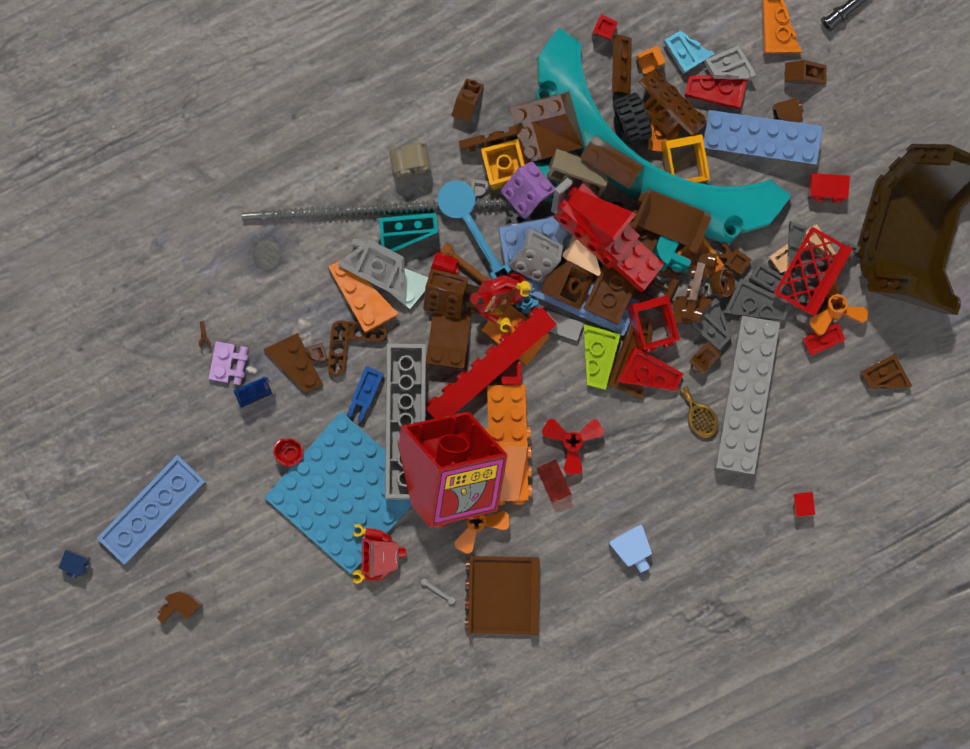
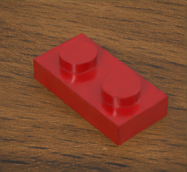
M836 323L829 326L824 335L820 336L814 333L802 340L809 355L812 356L846 339L839 324Z

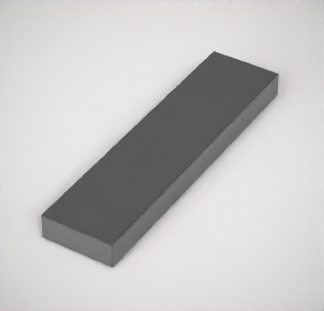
M758 262L749 279L774 293L783 275ZM791 283L784 284L779 292L785 296L792 295ZM794 284L796 293L806 291L803 287ZM808 293L797 295L799 304L805 307L809 302Z

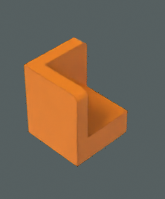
M658 45L636 56V60L644 75L654 69L663 67L666 63Z

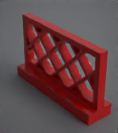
M811 227L773 294L800 308L809 315L815 316L853 248ZM813 232L821 237L822 244L811 246L809 238ZM834 243L840 247L836 254L828 256L827 244ZM823 246L826 257L815 260L812 249ZM810 249L812 261L802 263L800 258L801 252ZM827 259L828 269L819 273L816 262ZM813 263L816 274L805 276L803 265ZM800 266L803 277L792 280L790 273L792 268ZM817 276L819 282L817 288L809 290L806 278ZM804 279L806 291L796 293L793 282ZM791 283L792 295L785 296L779 292L784 284ZM808 293L809 302L806 307L799 304L797 295Z

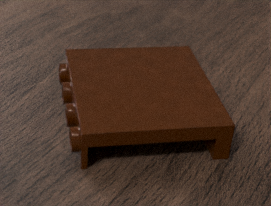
M470 556V560H466V571H470V578L466 579L465 591H469V599L465 598V610H469V618H465V629H468V634L538 635L539 557Z

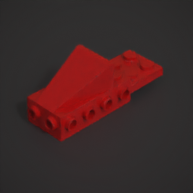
M584 184L578 188L574 186L567 194L569 196L568 199H564L557 206L559 210L553 218L609 269L614 267L640 292L644 291L663 267L664 263L638 240L640 235L635 232L633 227L628 225L636 214L598 198Z

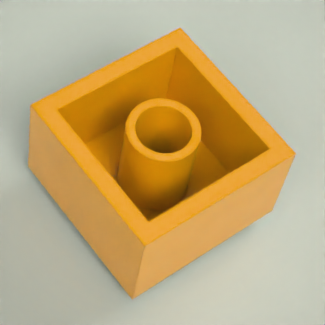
M518 139L481 149L489 183L493 190L503 188L516 170L526 165Z

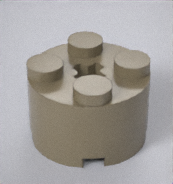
M422 143L401 146L400 151L397 152L395 148L389 151L393 174L396 175V178L406 177L407 174L414 172V175H420L430 170L431 163L426 143L423 145Z

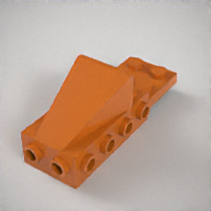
M526 385L487 386L488 428L484 429L508 454L499 505H505V501H513V505L524 504V500H528V496H532V485H528V477H532V471L527 461V458H531V446H528L527 439H531V428L527 427Z

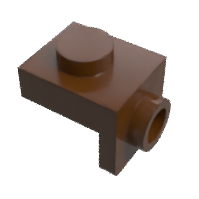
M707 341L689 362L695 371L704 374L722 353Z

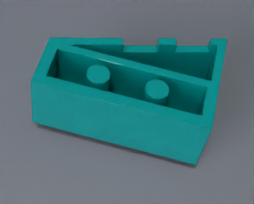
M437 213L379 217L381 246L394 252L438 233Z

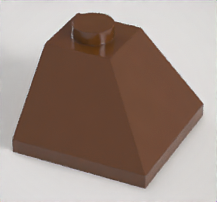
M567 261L547 275L541 293L580 310L595 275L573 262Z

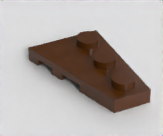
M515 126L509 127V132L505 133L500 130L494 131L487 138H485V135H479L459 141L460 151L471 153L479 147L486 148L494 146V144L515 140L517 136Z
M298 333L263 349L305 393L323 385L311 359L303 350L305 346Z

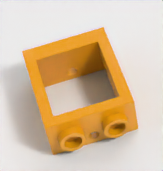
M702 134L661 142L667 173L675 176L670 148L694 144L699 176L685 180L705 184L704 181L710 180Z

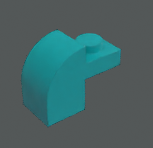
M662 235L653 251V254L664 263L660 270L664 272L668 266L674 272L685 274L691 260L675 253L679 242Z

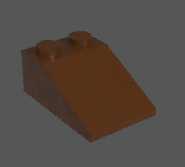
M461 312L460 319L433 313L426 365L464 370L472 313Z

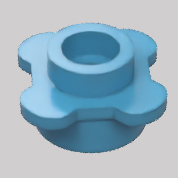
M531 295L523 297L520 303H516V307L521 308L524 314H529L539 305L538 300L531 298Z

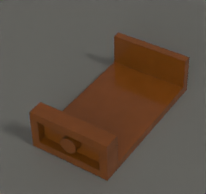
M648 188L645 193L641 192L637 202L640 203L638 211L635 209L633 211L636 215L631 220L633 221L632 227L636 228V226L665 236L689 246V250L697 253L712 218L711 213Z

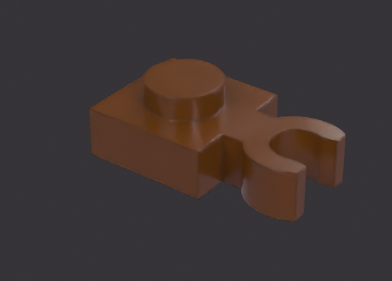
M723 243L721 246L726 252L725 254H720L717 251V256L721 259H727L724 265L738 275H741L752 259L738 249H735L732 253L729 246Z

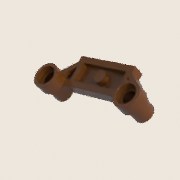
M697 252L695 260L697 268L692 269L690 278L694 279L693 284L688 286L686 297L689 298L688 306H684L681 318L690 319L692 322L700 324L703 309L696 307L705 269H714L717 254Z

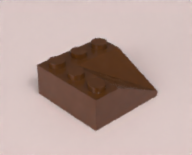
M570 91L519 103L510 107L525 163L552 157L556 149L569 152L585 147Z

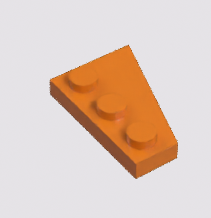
M762 0L764 54L802 53L801 47L796 40L795 30L791 26L790 16L784 0Z

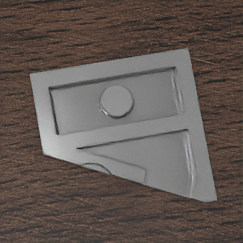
M739 45L705 60V65L713 79L753 80L756 77V73Z

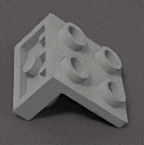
M530 228L526 233L524 246L509 263V268L538 283H542L560 262L563 245Z

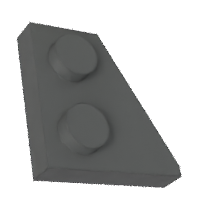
M717 298L703 311L700 324L693 322L690 325L718 350L732 337Z

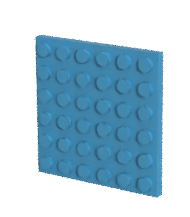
M340 412L303 453L301 462L298 465L292 466L265 496L266 500L350 574L362 562V537H365L364 534L359 537L353 535V532H361V529L354 527V525L361 524L364 529L368 527L388 533L411 507L410 500H385V450L343 412Z

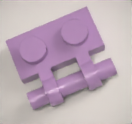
M216 341L209 379L228 383L229 376H235L233 384L241 385L242 378L245 376V372H243L245 361H248V347L240 346V352L234 353L236 345ZM233 359H238L236 370H231Z

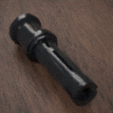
M848 0L840 7L833 8V12L821 18L823 26L832 32L836 25L841 21H846L847 16L866 0Z

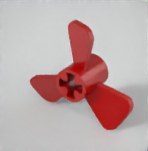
M549 419L542 429V434L544 437L563 441V446L568 450L563 468L566 474H580L582 472V465L578 450L582 447L583 441L603 436L604 429L598 420L592 419L579 433H567L556 420ZM571 436H574L575 439L578 440V443L575 444V447H571V444L567 443V440H570Z

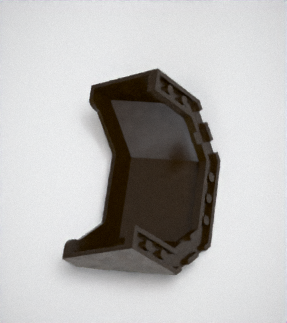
M911 144L906 149L907 153L902 158L898 157L888 167L889 171L885 175L881 174L876 179L857 243L860 249L855 254L861 261L860 268L864 278H867L868 291L940 313L958 315L961 299L954 294L945 267L962 209L970 202V153L951 144Z

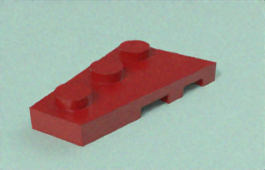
M712 75L689 76L684 96L740 110L747 79H713Z
M633 347L617 382L676 391L684 373Z

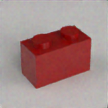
M811 173L809 175L808 198H813V202H824V199L832 200V203L842 204L843 201L849 199L850 176Z

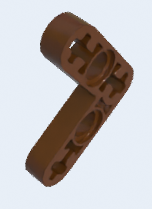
M342 320L334 322L331 328L327 365L329 373L334 376H340L345 371L348 339L382 342L387 336L385 327L380 325L371 330L377 331V328H381V332H384V335H380V338L377 339L374 334H370V338H366L368 332L364 333L361 337L354 334V329L360 326L359 322ZM339 324L346 328L341 333V338L345 337V341L333 340L334 336L338 338V331L335 330V327H339ZM336 343H341L344 346V350L340 354H336L333 351V346ZM332 355L336 357L343 356V360L339 359L338 362L342 368L337 373L334 372V369H331V365H335L336 360L331 359Z

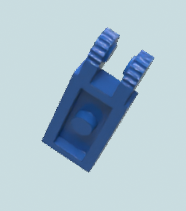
M367 366L365 367L352 397L347 417L351 418L356 404L363 406L359 413L358 421H363L384 373Z

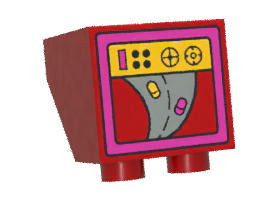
M470 412L401 426L398 445L411 505L429 527L441 528L450 522L463 519L474 520L478 519L481 515L498 511L508 454Z

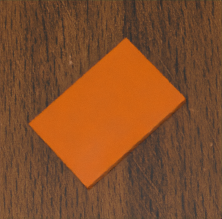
M510 304L504 315L500 316V318L508 317L512 326L505 325L509 334L515 331L514 326L519 321L523 320L525 322L528 319ZM488 321L481 330L498 344L501 343L499 339L507 333L501 331L500 325L497 322L494 324L491 321ZM546 334L518 360L527 366L550 335Z

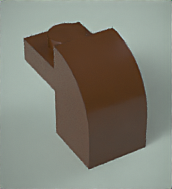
M179 591L171 593L164 598L170 604H164L158 611L160 615L157 619L164 623L176 610L186 619H189L202 603L188 592Z

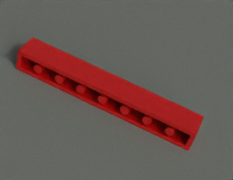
M535 307L528 314L530 318L525 322L523 320L519 321L514 326V332L511 334L507 332L499 339L501 343L497 347L492 345L484 352L486 356L482 360L478 357L470 364L472 368L467 373L463 370L456 377L457 382L453 385L447 384L441 390L443 394L438 398L436 396L431 398L427 402L429 405L426 408L434 419L457 413L557 325L556 322L542 307L540 309Z

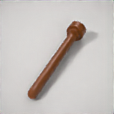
M447 242L439 252L458 259L457 264L479 282L483 283L489 280L457 255L450 243Z

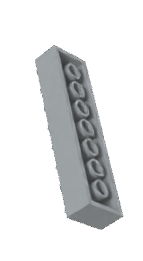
M747 316L739 318L714 468L755 474L780 322Z
M387 344L385 500H410L398 444L402 425L425 421L426 344Z

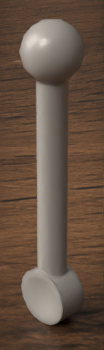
M423 578L421 580V585L429 587L447 599L449 604L455 603L454 597H449L428 583L427 579Z

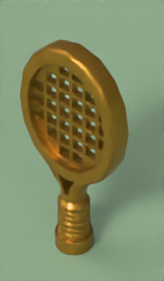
M687 386L679 390L690 405L688 423L692 431L703 438L713 437L719 427L716 413L707 405L696 403ZM697 409L701 410L699 412L705 410L707 416L704 415V418H702V415L699 414L697 417L694 411H697ZM709 416L712 422L709 423L706 417ZM699 422L702 428L696 430L693 425Z

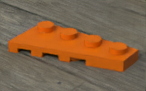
M340 261L328 266L364 333L399 316L394 308L367 280L338 266Z

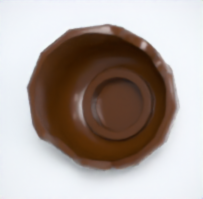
M722 268L714 272L710 279L711 290L721 298L731 296L735 290L733 272L727 271L728 268Z

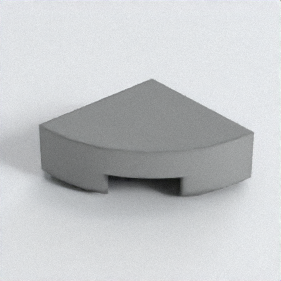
M471 179V188L474 191L475 198L485 194L490 186L489 181Z

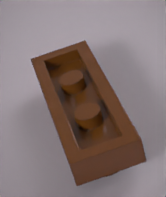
M613 36V93L630 94L631 37Z

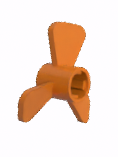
M836 279L825 297L828 303L824 311L813 316L809 324L815 333L821 336L824 335L831 320H839L843 315L859 323H865L868 317V310L865 307L848 306L846 298L838 294V282Z
M502 511L486 517L481 515L478 518L482 519V523L478 524L479 527H474L475 525L471 524V520L467 519L468 528L455 541V547L466 554L471 553L474 547L476 532H481L486 526L500 530L508 529L509 514Z

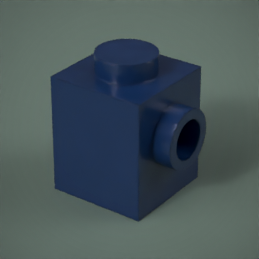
M65 550L58 568L66 571L67 576L77 579V576L81 577L84 573H88L91 563H89L90 558L71 550Z

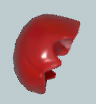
M281 438L274 445V457L282 466L292 467L298 465L303 459L304 450L301 443L293 438Z

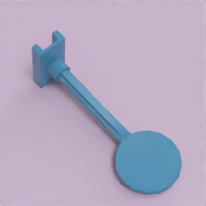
M462 181L446 183L438 193L437 202L440 210L450 218L464 219L490 263L489 267L492 270V273H490L491 279L504 276V273L511 274L507 264L502 266L500 261H497L470 216V212L475 206L473 189Z

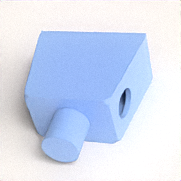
M641 524L609 541L611 547L627 567L635 564L640 573L650 568L645 558L651 555L652 552Z

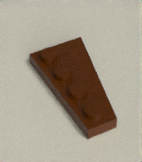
M638 315L645 343L651 341L653 321ZM630 322L607 385L637 398L644 399V386L617 382L633 347L638 348L632 323Z

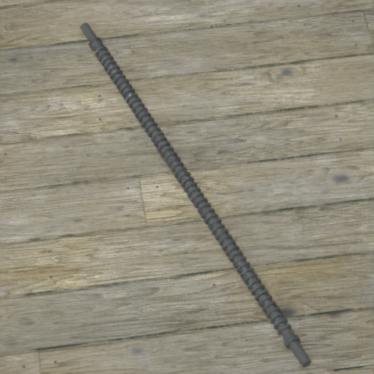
M604 193L600 196L602 200H604ZM484 197L482 200L477 198L474 206L478 210L480 207L491 209L492 206L495 209L497 206L500 208L502 206H505V208L511 206L513 208V205L506 197L504 199L501 197L499 199H496V197L490 199L488 197L487 200ZM428 200L427 203L416 201L415 204L411 201L410 204L407 202L405 204H402V202L397 204L395 202L394 205H391V203L380 205L378 203L375 206L373 203L372 206H369V204L363 206L361 204L360 207L356 204L355 207L352 205L350 207H347V205L341 207L339 205L338 208L336 206H333V208H330V206L325 208L323 206L321 209L319 207L317 209H314V207L303 209L301 207L300 210H297V208L294 210L291 208L286 210L284 208L283 211L280 209L278 211H275V209L272 211L261 210V212L242 213V220L261 219V221H265L266 219H273L275 221L276 218L279 220L281 218H284V220L290 218L292 220V217H295V219L306 217L308 219L309 216L312 218L314 216H317V218L323 216L325 218L327 215L330 218L331 215H334V217L336 215L340 217L345 215L347 217L348 214L350 216H353V214H356V216L361 214L363 216L365 213L367 215L370 213L373 215L375 213H378V215L384 213L385 215L386 212H389V214L400 212L402 214L403 211L406 213L408 211H411V213L417 211L419 213L422 210L424 213L425 210H428V212L430 210L435 212L437 209L441 212L438 202L433 200L430 203ZM542 200L538 206H541V204L546 206L547 203L551 206L553 201Z

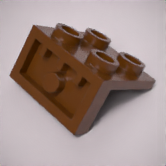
M431 269L425 286L423 310L460 319L463 296L469 278Z

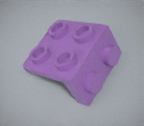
M531 161L517 169L501 191L523 218H527L542 200L554 194L555 187Z

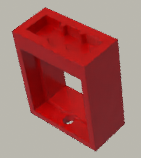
M668 295L627 306L638 349L645 350L648 353L657 350V346L663 345V348L675 345L674 341L680 340ZM660 306L668 337L645 343L637 312Z

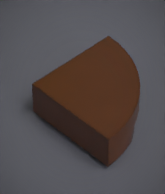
M323 343L303 348L305 354L311 360L319 363L328 361Z

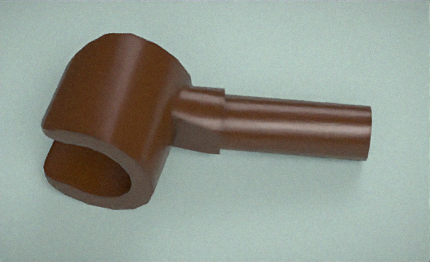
M201 321L199 347L202 348V340H206L209 347L211 341L207 338L205 323Z

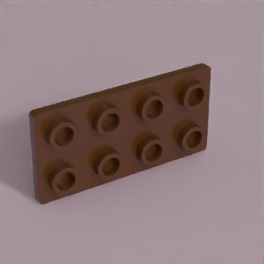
M654 69L639 81V84L651 95L644 103L647 114L666 135L680 124L693 136L707 124L705 116L698 112L691 102L684 98L678 92V89L665 79L661 72Z

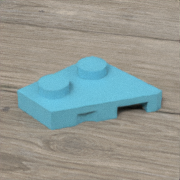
M682 31L663 41L683 74L715 55L713 51L706 50L700 46L699 42L690 39Z

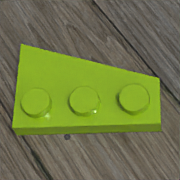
M584 325L588 386L606 390L621 334Z

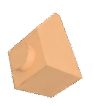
M572 236L562 257L599 276L601 272L596 256Z

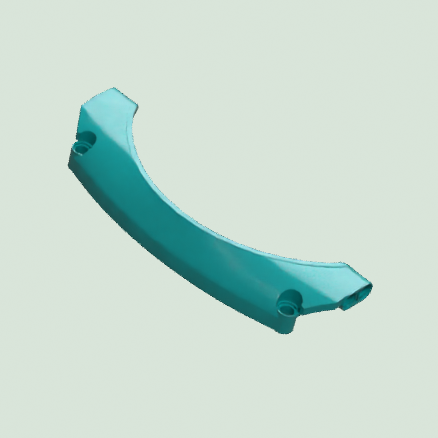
M559 28L538 55L537 75L540 87L533 100L570 91L585 147L574 151L581 157L588 143L597 136L644 166L643 170L629 189L611 177L608 178L611 183L638 201L641 192L645 193L648 188L709 212L712 218L704 236L728 245L733 242L740 231L746 233L769 226L791 197L790 193L771 179L744 186H714L688 181L655 167L626 146L608 126L595 106L583 74L580 41Z

